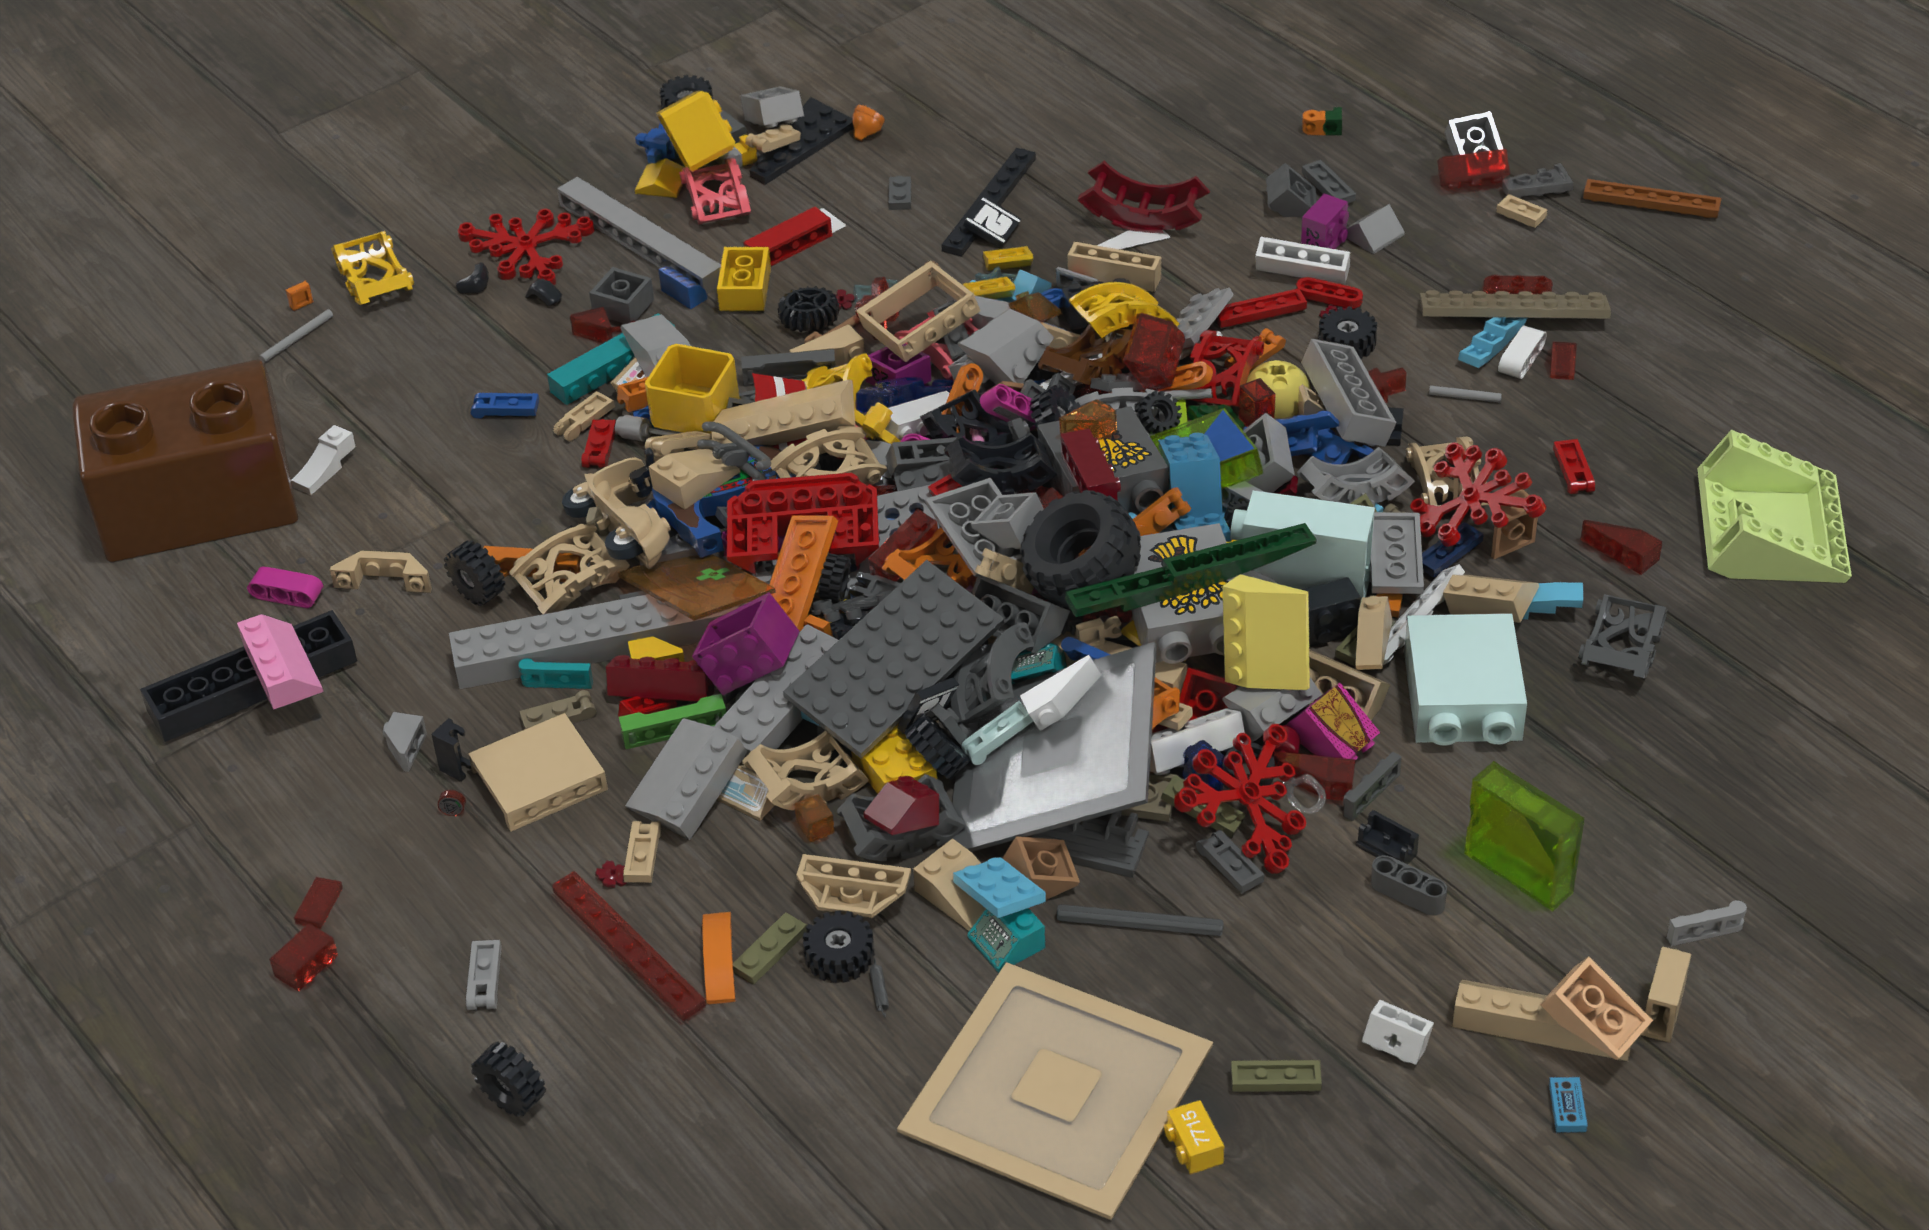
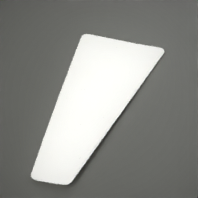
M1129 230L1097 246L1123 249L1167 239L1170 236L1165 231L1163 233H1147Z

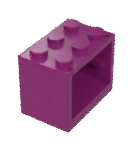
M769 592L709 622L692 657L721 694L725 695L784 666L800 631Z

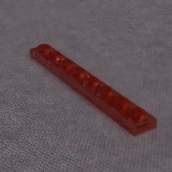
M575 871L552 884L553 892L682 1021H685L706 1007L705 999Z

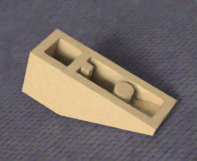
M846 325L790 350V353L834 349L835 365L841 366L848 364L853 357L865 354L864 340L850 325Z
M1388 596L1363 597L1358 613L1356 670L1382 669L1393 621Z

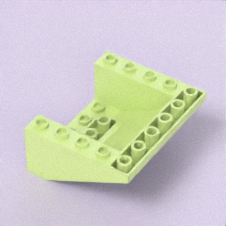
M1730 430L1697 468L1708 569L1731 579L1846 583L1852 575L1836 475L1829 470L1816 467L1808 461L1793 457L1787 452L1777 450L1767 443L1754 440L1746 434Z

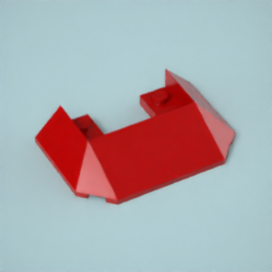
M851 472L755 480L746 485V490L738 497L734 495L727 501V561L755 575L757 561L778 560V536L786 535L792 516H834L838 523L829 553L835 555L855 553L856 566L879 549L877 488L870 484L867 486L859 481V477Z

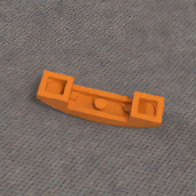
M731 912L703 914V956L707 1005L735 1002Z

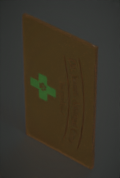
M713 554L701 558L699 555L661 561L657 562L651 569H648L645 565H638L618 572V576L693 621L753 601L769 592L770 594L776 593L773 586Z

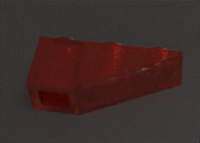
M1591 520L1583 521L1580 540L1638 574L1642 575L1660 560L1662 541L1647 532Z

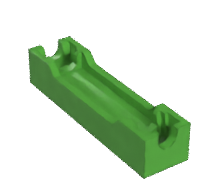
M718 694L701 698L695 704L646 715L638 712L619 717L625 749L669 740L683 718L715 726L726 714V707L722 695Z

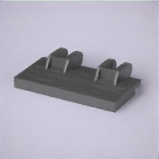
M1117 811L1112 813L1109 823L1108 821L1092 818L1085 820L1082 825H1080L1081 822L1034 834L1032 838L1064 840L1073 864L1133 878L1144 852L1149 831L1137 829L1135 837H1132L1137 824L1138 814L1130 813L1125 827H1119L1122 812Z

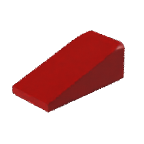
M636 696L620 701L618 717L638 712L646 715L672 709L677 706V702L670 699L641 698Z

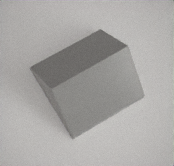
M1390 204L1368 214L1346 228L1348 230L1347 239L1372 254L1404 236V230Z

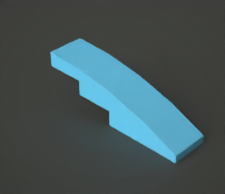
M1493 317L1486 321L1484 330L1473 336L1471 345L1460 351L1458 360L1477 368L1481 367L1509 343L1526 323L1527 318Z
M1540 583L1523 619L1529 618V612L1555 614L1556 606L1582 608L1583 583Z

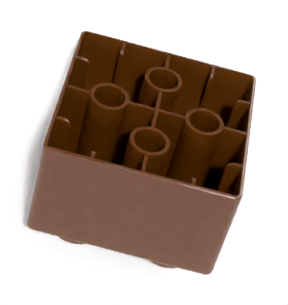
M252 360L80 395L74 399L72 406L80 479L105 557L109 562L297 522L298 512L278 409L269 375L263 361Z

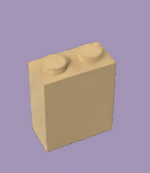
M1662 947L1645 1012L1653 1021L1642 1032V1036L1671 1042L1685 989L1691 958L1690 953Z

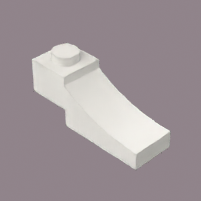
M333 425L319 438V444L309 461L291 480L292 487L312 495L342 468L340 460L356 447L352 432Z

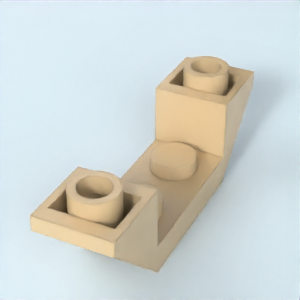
M360 551L330 568L334 588L358 589L363 575L403 577L406 591L431 593L432 590L428 571L410 553Z

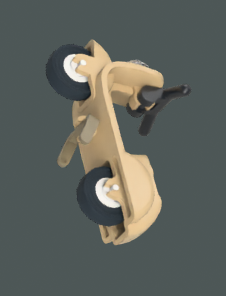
M646 448L644 451L646 466L641 459L633 457L613 463L594 474H584L587 482L568 490L563 496L562 505L567 515L573 518L586 517L588 525L594 523L597 526L600 538L604 541L610 557L616 560L636 557L648 569H651L659 561L662 550L670 539L668 531L671 529L664 517L660 518L653 507L650 509L646 504H642L639 507L627 506L647 498L652 492L653 486L651 477H649V466L655 463L653 449Z

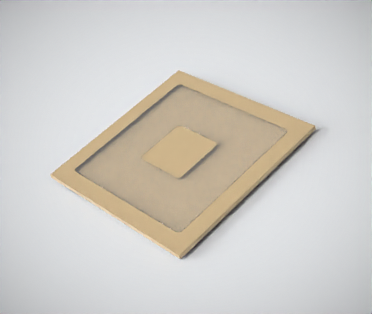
M1006 962L898 1126L897 1132L1112 1220L1161 1136L1164 1124H1167V1111L1177 1108L1210 1052L1213 1042Z

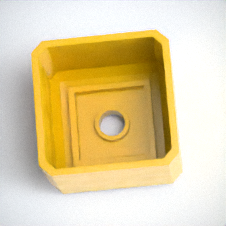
M695 91L656 113L684 166L688 167L690 172L733 150L735 144L730 133L733 130L727 119H722L720 112H722L720 105L716 100H712L709 93L703 91Z
M682 344L668 346L645 381L652 425L656 428L681 433L700 431L712 434V431H704L702 424L704 422H714L721 410L727 409L729 398H740L735 361L730 353Z

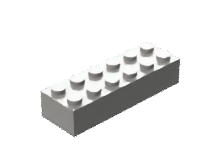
M1311 339L1301 363L1326 410L1339 420V426L1336 428L1341 438L1347 442L1357 441L1369 446L1379 445L1385 447L1396 421L1355 348Z
M806 624L799 632L784 666L756 679L714 727L739 738L748 751L744 758L760 744L771 749H777L803 720L801 710L784 698L783 691L839 640Z

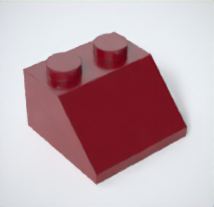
M900 776L898 780L887 782L865 810L864 818L891 835L939 825V793L933 791L927 785L914 780L911 776Z

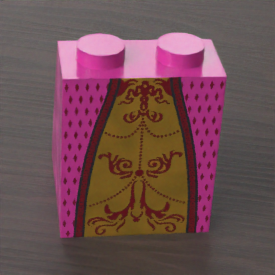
M1338 683L1314 700L1286 724V726L1291 727L1299 734L1301 745L1332 769H1336L1342 764L1345 767L1352 764L1358 759L1356 753L1359 750L1364 753L1375 744L1372 739L1380 733L1341 683Z

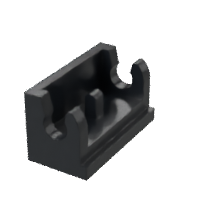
M448 718L431 736L439 770L462 782L466 778V774L462 771L461 766L472 769L470 760L462 756L457 735L458 733L460 736H465V730Z
M1375 810L1369 813L1367 825L1361 823L1358 831V841L1356 842L1357 847L1375 857L1389 856L1405 864H1409L1416 857L1419 834Z

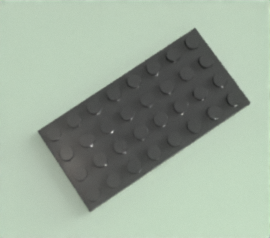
M926 560L783 691V696L862 759L899 724L917 691L944 681L1004 624V618Z

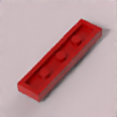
M1298 288L1227 304L1215 320L1220 328L1230 327L1307 309V301Z

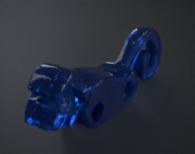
M903 377L876 382L875 387H866V389H860L856 393V409L859 412L867 413L870 407L875 406L877 402L890 408L943 391L950 393L955 380L936 379L932 381V386H924L923 379L919 377Z

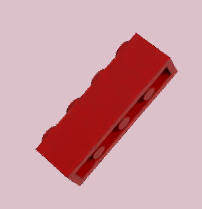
M815 206L744 241V247H769L770 265L773 266L832 237L831 218Z

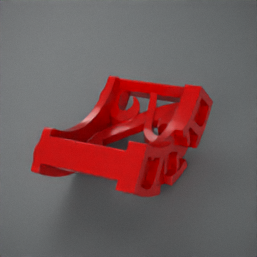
M1205 330L1200 335L1201 342L1195 343L1190 359L1194 360L1193 363L1203 361L1212 368L1213 375L1210 382L1194 389H1211L1213 398L1185 400L1241 407L1242 402L1246 401L1247 389L1245 386L1251 368L1264 352L1262 337L1255 336L1252 340L1216 336L1217 331ZM1229 353L1236 363L1216 375L1215 366L1208 360L1216 359ZM1221 385L1224 395H1226L1228 387H1233L1234 392L1231 400L1217 398V387Z

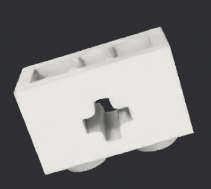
M1379 1000L1370 1013L1362 1042L1371 1045L1376 1050H1383L1397 1056L1402 1061L1411 1062L1416 1065L1425 1052L1434 1023Z

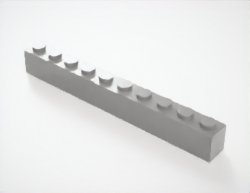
M578 177L557 188L560 206L579 218L589 217L593 221L594 227L659 268L672 267L703 287L706 294L717 288L721 268L720 263L707 257L704 253L694 249L689 244L676 238V236L663 230L660 226L655 225Z

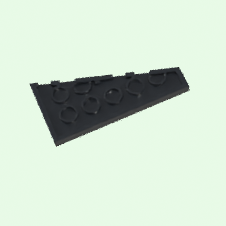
M810 97L802 107L804 116L798 117L796 122L788 123V125L792 126V129L801 132L800 140L763 153L750 169V177L764 185L768 184L854 129L852 118Z

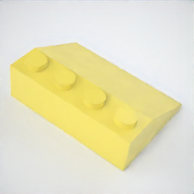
M1241 574L1223 585L1225 682L1246 688L1308 690L1310 688L1308 592Z

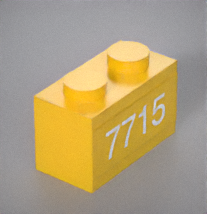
M1201 1100L1167 1111V1124H1164L1165 1134L1170 1142L1174 1141L1177 1158L1181 1165H1186L1190 1174L1224 1164V1144Z

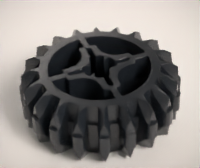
M808 286L807 288L799 287L798 290L792 289L790 293H785L778 303V315L781 324L785 325V328H791L792 331L799 330L800 333L803 331L810 333L813 330L818 332L821 328L827 329V325L831 326L837 320L840 311L836 295L831 290H826L824 287L819 289L817 286L814 288H809Z

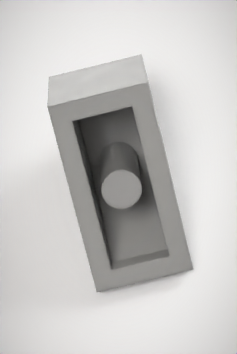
M393 712L389 722H386L384 725L383 736L386 737L388 749L401 768L409 772L427 735L423 716Z

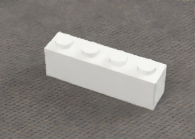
M1260 237L1256 252V270L1300 278L1311 277L1342 285L1346 283L1350 267V252Z
M943 391L890 407L889 409L893 412L891 415L892 420L885 430L895 435L900 441L908 434L929 435L930 433L920 416L945 404L950 393Z
M1226 708L1190 720L1179 731L1167 728L1152 733L1150 771L1154 772L1155 775H1163L1169 773L1171 768L1192 765L1193 757L1202 749L1210 750L1214 755L1220 751L1227 752L1234 747L1233 739L1239 733H1245L1241 712Z

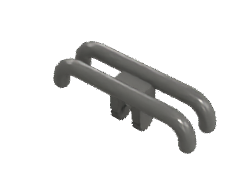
M704 422L702 424L704 431L717 432L733 443L721 444L714 440L701 439L697 442L698 448L713 450L712 454L716 459H721L722 463L726 466H737L752 477V481L766 480V476L760 471L768 469L772 463L765 453L723 424L717 422ZM749 455L758 461L756 468L748 463Z

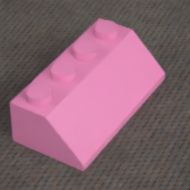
M263 614L237 623L243 646L273 710L323 692V688L292 624Z

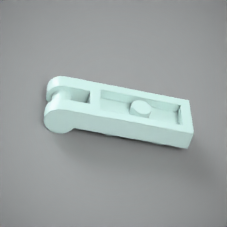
M1018 701L965 739L962 743V750L965 754L969 755V759L974 765H980L986 760V755L1003 745L1019 731L1025 729L1033 720L1026 708Z

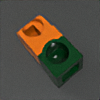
M1333 107V111H1305L1302 115L1303 132L1308 135H1342V107Z

